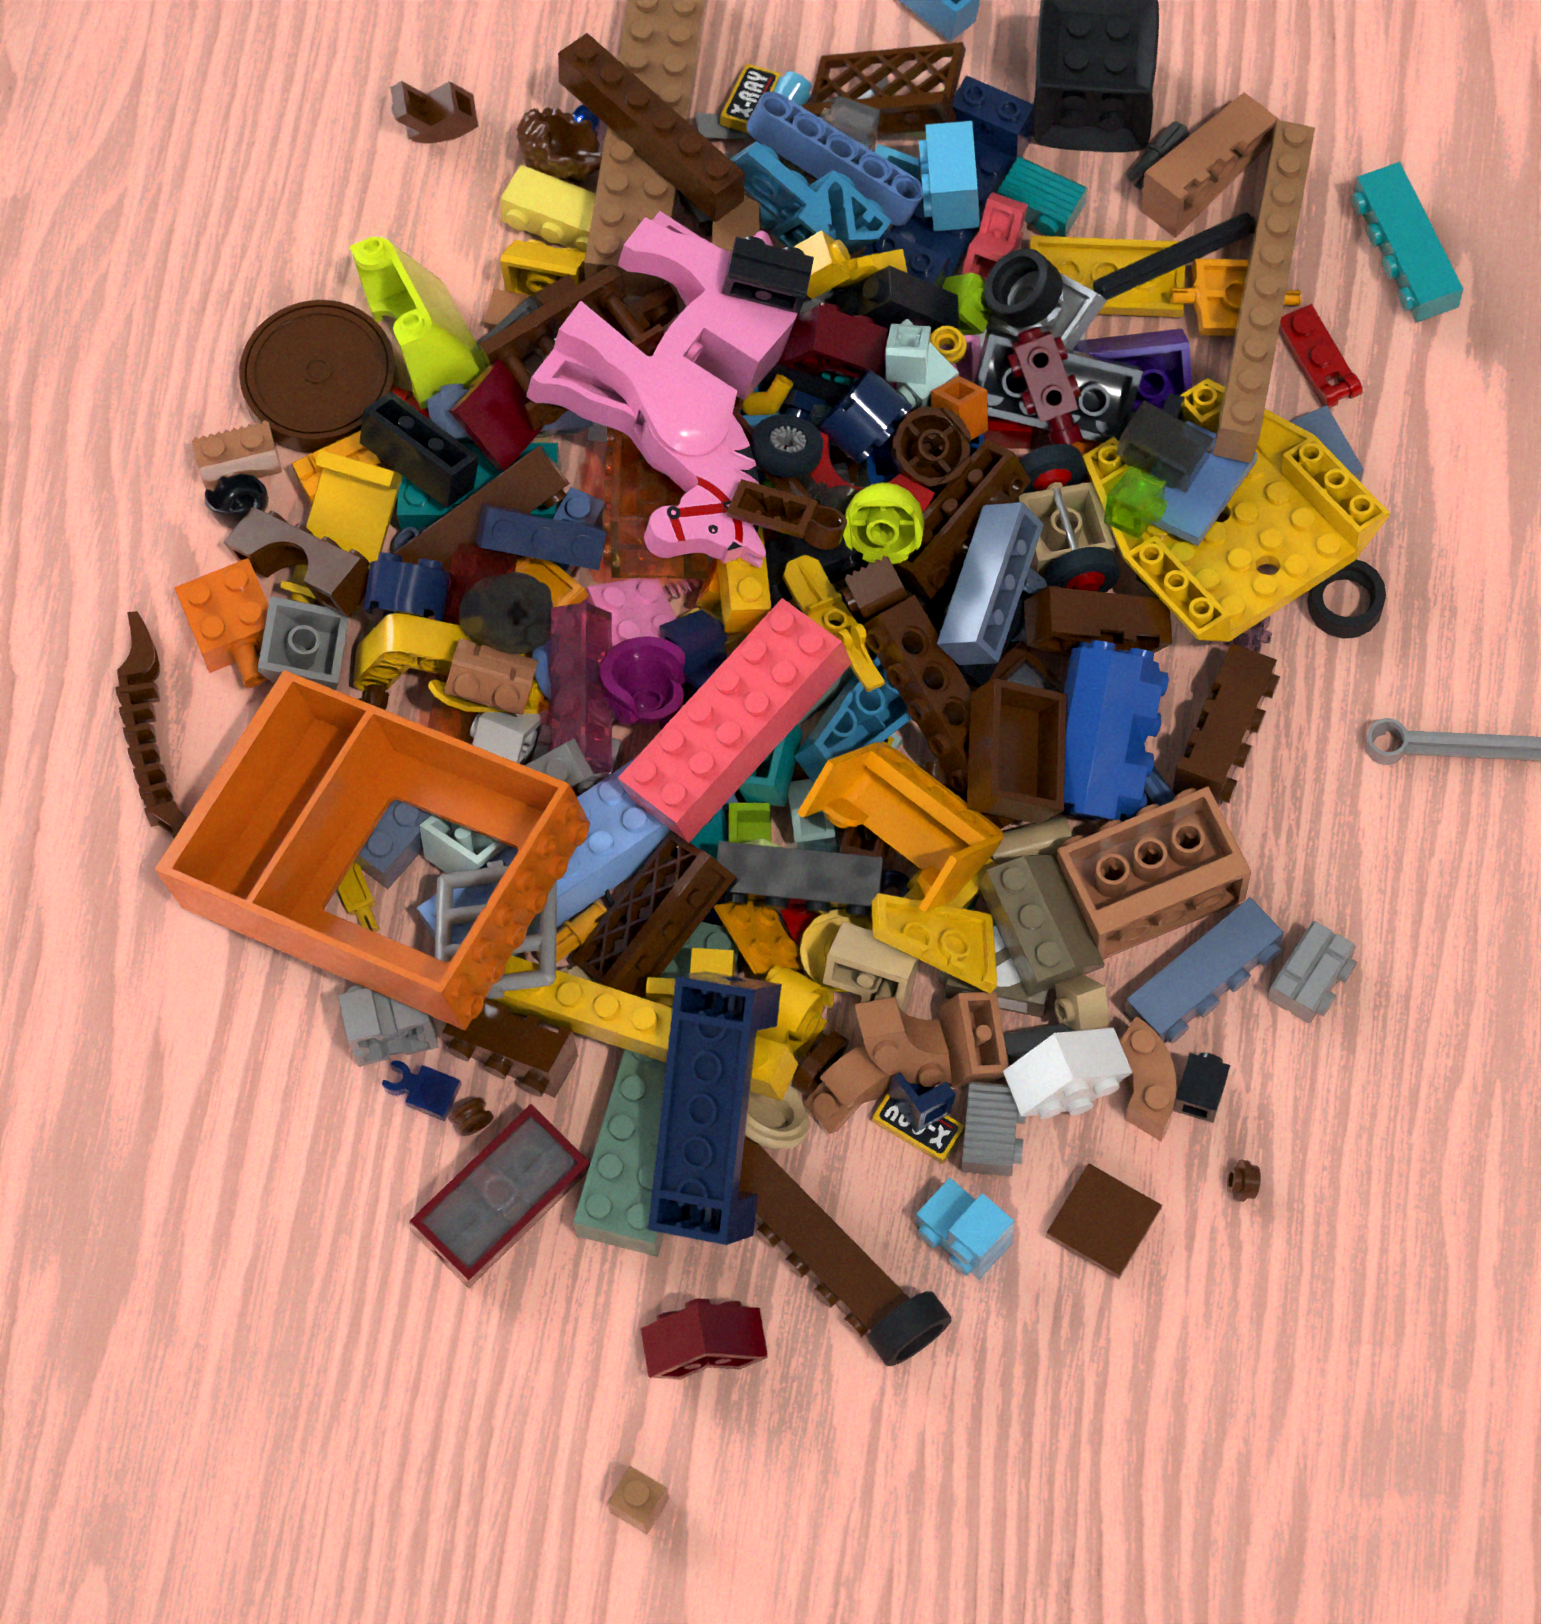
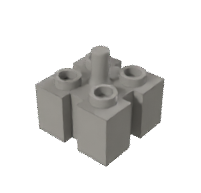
M355 985L349 988L347 993L338 995L347 1040L358 1067L391 1059L390 1056L406 1052V1055L439 1048L432 1016L361 985Z

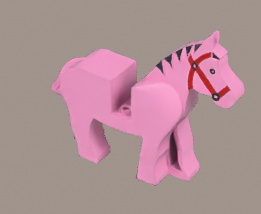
M659 211L653 220L646 217L642 220L625 242L618 262V266L627 272L645 273L672 283L686 305V308L674 320L662 337L653 356L645 355L580 301L559 328L553 350L531 377L526 397L535 403H549L562 406L583 419L625 433L632 439L646 461L654 469L666 474L686 492L678 506H662L652 513L644 533L645 545L651 553L661 558H671L689 553H704L713 558L720 559L723 564L740 557L755 567L760 568L762 559L766 556V550L757 534L759 526L727 517L726 513L741 479L759 484L757 467L751 446L741 425L733 415L736 396L744 401L779 361L798 313L721 294L730 251L710 243ZM759 231L754 235V237L762 239L766 245L773 246L767 232Z

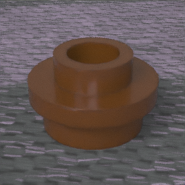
M1241 1159L1236 1167L1230 1168L1227 1188L1229 1192H1233L1235 1201L1245 1202L1247 1199H1255L1257 1197L1261 1182L1259 1166L1251 1165L1248 1160Z

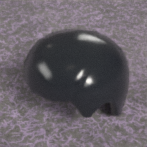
M241 473L229 478L222 476L214 491L206 489L204 493L205 505L210 514L223 527L234 529L252 507L263 512L268 507L269 496L267 489L254 475Z

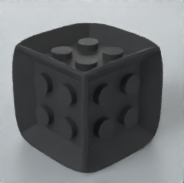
M1041 0L1032 116V133L1036 143L1057 149L1095 152H1132L1146 148L1150 140L1153 118L1152 94L1159 36L1158 0Z

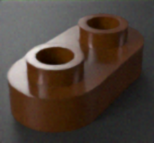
M832 1031L828 1036L822 1033L813 1044L810 1054L808 1056L801 1054L798 1057L797 1062L799 1064L793 1075L792 1087L806 1096L809 1095L822 1082L819 1077L843 1056L849 1039L836 1031Z

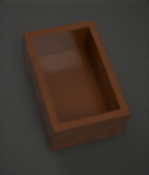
M997 678L992 679L971 693L967 809L1035 824H1041L1064 811L1067 694Z

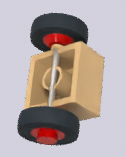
M1068 444L1047 445L1029 452L1019 461L1031 482L1017 498L1016 503L1023 502L1044 524L1030 568L1047 581L1048 586L1106 593L1117 583L1120 576L1119 567L1114 556L1116 546L1092 482L1082 483L1086 476V466L1082 454L1076 447Z

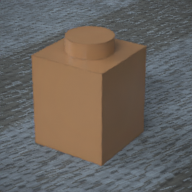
M629 1466L607 1501L611 1514L647 1535L670 1497L667 1487L634 1467Z

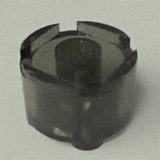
M520 572L483 577L462 598L459 612L461 628L465 636H469L472 642L477 643L478 646L485 645L508 654L531 652L545 645L549 639L554 621L551 590L545 583Z

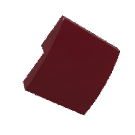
M496 359L469 385L471 389L449 412L498 471H505L529 446L544 426L535 431L532 429L524 406L531 400L526 397L525 392L502 361Z

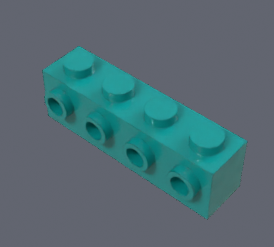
M1397 162L1357 176L1355 190L1351 194L1353 208L1357 215H1363L1367 223L1368 238L1372 246H1378L1383 255L1382 263L1385 273L1389 279L1394 278L1399 288L1398 296L1405 311L1410 310L1417 323L1459 308L1463 287L1401 163Z

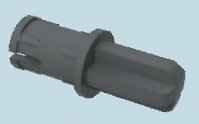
M1174 121L1154 144L1150 143L1146 146L1144 156L1126 174L1130 182H1133L1135 178H1139L1134 184L1136 188L1142 190L1145 171L1190 136L1187 127Z

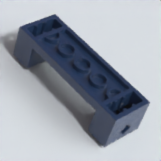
M966 75L956 92L952 108L956 115L955 122L972 121L979 220L981 225L987 198L992 192L997 194L1013 163L1016 162L1018 156H1023L1033 138V104ZM922 198L910 220L905 225H893L890 231L885 230L878 240L866 247L862 256L903 249L907 273L942 288L946 277L955 276L967 254L969 244L978 234L980 227L934 231L933 217H925L924 200Z
M706 971L676 976L648 1230L722 1245H728L754 1235L758 1194L739 1191L756 1032L777 1026L782 984Z

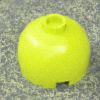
M892 483L871 484L856 493L848 504L845 511L847 525L843 537L846 546L851 551L854 547L863 554V560L875 563L876 559L881 561L883 556H887L892 564H897L907 560L908 554L915 549L917 551L921 546L924 514L920 503L909 490Z

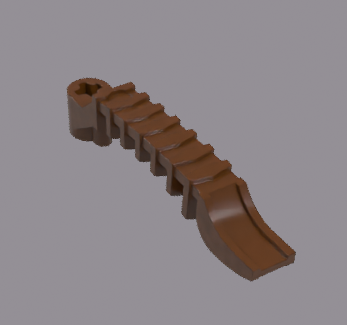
M137 611L127 612L132 646L127 659L117 669L119 686L116 687V694L122 706L119 707V713L123 724L126 726L123 727V733L129 745V748H127L128 755L135 767L133 768V773L140 787L138 788L139 794L146 807L144 810L151 827L158 825L175 838L187 817L179 810L177 803L173 801L172 788L166 782L167 776L164 765L159 763L161 757L158 745L155 744V728L150 724L156 722L155 708L151 703L160 701L159 687L154 683L160 673L159 658L147 627Z

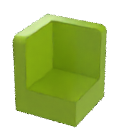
M729 803V842L745 843L756 839H765L771 842L772 820L770 803Z

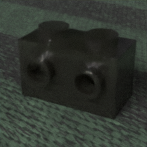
M1144 400L1120 436L1116 455L1120 456L1128 466L1134 469H1143L1156 476L1157 480L1164 486L1171 489L1178 488L1186 493L1208 460L1214 438Z

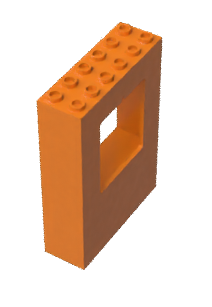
M283 670L154 870L183 909L466 1030L472 1019L481 1013L484 999L493 984L501 980L505 972L506 963L513 951L524 942L527 928L535 915L541 913L544 909L548 894L555 882L566 873L569 859L577 846L582 845L586 840L591 824L569 783ZM395 800L518 849L517 854L488 899L486 907L482 909L449 962L441 961L324 911L389 805Z

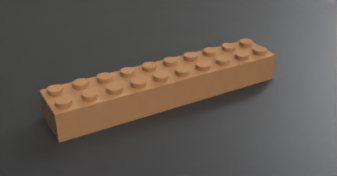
M628 0L618 60L689 123L708 0ZM608 126L584 262L585 280L614 264L622 274L626 295L644 297L664 286L665 280L645 273L627 272L618 266L625 242L645 217L653 220L657 213L661 211L670 218H675L679 190Z

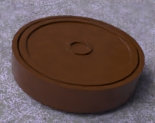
M310 300L299 302L277 311L257 327L243 350L239 366V380L247 409L255 423L262 424L264 420L269 422L274 440L278 444L296 451L313 453L360 431L363 410L398 386V370L391 343L382 327L371 316L359 308L343 302Z

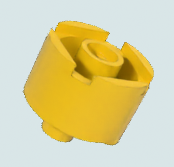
M775 965L769 971L765 981L782 984L777 1026L758 1030L756 1035L787 1045L794 1057L801 1054L808 1055L827 1024L828 1020L821 1016L825 1006L832 1009L834 993L791 968H781Z

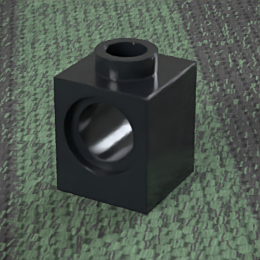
M1202 1052L1199 1055L1190 1053L1177 1093L1174 1112L1214 1123L1230 1065L1223 1063L1222 1058L1211 1053Z

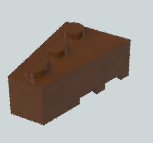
M1047 586L1024 601L1026 646L1070 657L1071 649L1077 648L1079 642L1091 643L1092 640L1116 644L1115 651H1130V648H1136L1154 653L1172 644L1170 609L1160 598Z

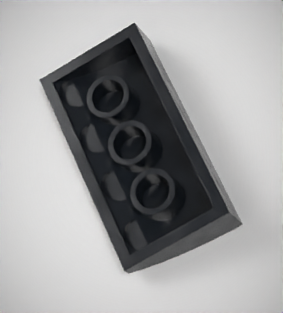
M987 329L974 384L987 390L988 415L1050 430L1048 421L1041 423L1037 419L1036 414H1027L1021 397V393L1027 391L1022 376L1015 378L1007 356L1014 354L1011 344L1019 342L1018 337ZM1066 349L1068 359L1062 361L1067 376L1074 374L1081 392V397L1075 398L1079 409L1070 412L1073 423H1078L1084 439L1104 443L1115 437L1123 446L1127 432V417L1129 412L1133 410L1143 373L1142 369L1136 365ZM1039 352L1035 354L1033 363L1038 367L1043 366L1047 362V355ZM1051 390L1046 396L1049 404H1055L1060 399V393L1057 390Z

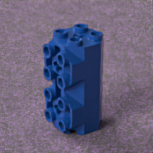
M1092 640L1091 643L1079 642L1077 648L1071 649L1064 694H1067L1064 811L1059 814L1093 821L1106 818L1110 819V821L1119 819L1121 822L1136 817L1137 812L1146 807L1147 795L1143 792L1146 777H1149L1153 770L1154 755L1145 751L1144 743L1148 736L1156 737L1160 730L1162 720L1161 714L1158 713L1160 697L1166 693L1169 682L1168 673L1160 671L1159 663L1153 661L1154 652L1130 648V651H1115L1116 644Z

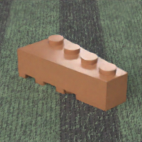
M1245 92L1234 101H1228L1219 113L1145 171L1141 190V212L1176 238L1271 144L1279 118Z

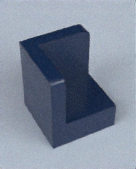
M901 1072L892 1076L888 1095L916 1133L951 1114L956 1096L947 1082L937 1087H925L920 1084L909 1083Z

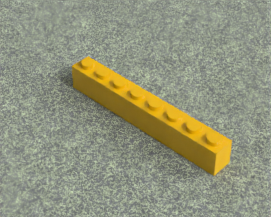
M511 955L506 963L503 975L539 970V964ZM556 970V980L550 986L505 991L503 998L491 999L509 1006V1011L527 1017L531 1014L541 1018L542 1022L557 1027L563 1026L575 1033L665 1063L667 1062L672 1017L671 1007ZM756 1035L750 1091L783 1101L799 1064L787 1045Z

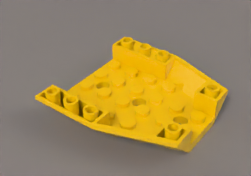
M1207 378L1181 394L1180 396L1184 397L1185 420L1182 428L1187 421H1190L1216 433L1225 387ZM1267 409L1264 411L1261 433L1255 450L1257 452V462L1222 511L1229 518L1223 522L1215 521L1198 546L1128 513L1129 503L1167 449L1134 442L1124 448L1115 437H1112L1082 456L1123 560L1197 640L1230 642L1354 562L1390 517V512L1314 434ZM1264 564H1270L1279 571L1273 575L1261 574L1257 568Z

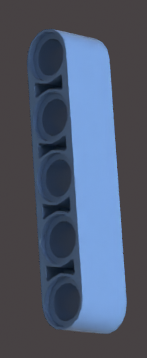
M772 91L761 95L746 125L751 137L761 144L770 147L777 154L817 179L832 170L846 175L853 181L858 192L866 199L874 200L884 209V214L892 221V225H905L910 220L923 198L922 184L919 180L784 95Z

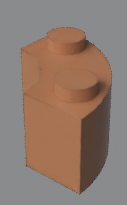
M895 997L854 1004L866 1051L871 1060L883 1072L890 1076L901 1072L909 1083L920 1084L925 1087L941 1085L944 1082L952 1083L949 1052L939 1019L922 1020L911 1017L899 1008Z
M1136 1016L1120 1040L1122 1049L1133 1072L1125 1078L1131 1090L1126 1121L1162 1142L1171 1122L1176 1099L1175 1068L1171 1055L1162 1039L1147 1023Z

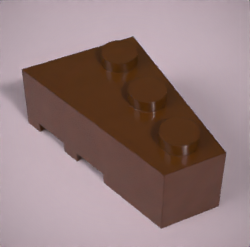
M486 997L481 1013L472 1019L466 1030L449 1023L446 1024L442 1034L446 1045L449 1046L447 1050L452 1055L464 1061H469L470 1058L485 1064V1070L501 1079H506L507 1075L521 1081L520 1086L523 1089L539 1097H542L545 1093L556 1098L579 1056L571 1029L561 1026L558 1033L540 1027L541 1018L529 1014L527 1019H524L509 1012V1006Z

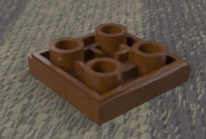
M1088 1163L1046 1232V1237L1120 1279L1161 1211L1162 1204Z

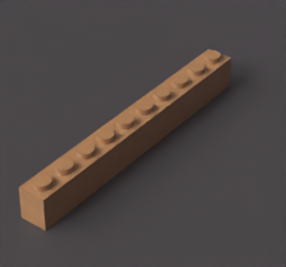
M1277 120L1269 148L1212 453L1215 456L1252 463L1259 441L1315 127Z

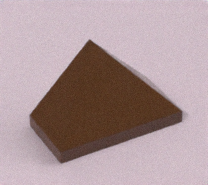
M741 479L726 513L727 517L804 539L817 510L818 501Z

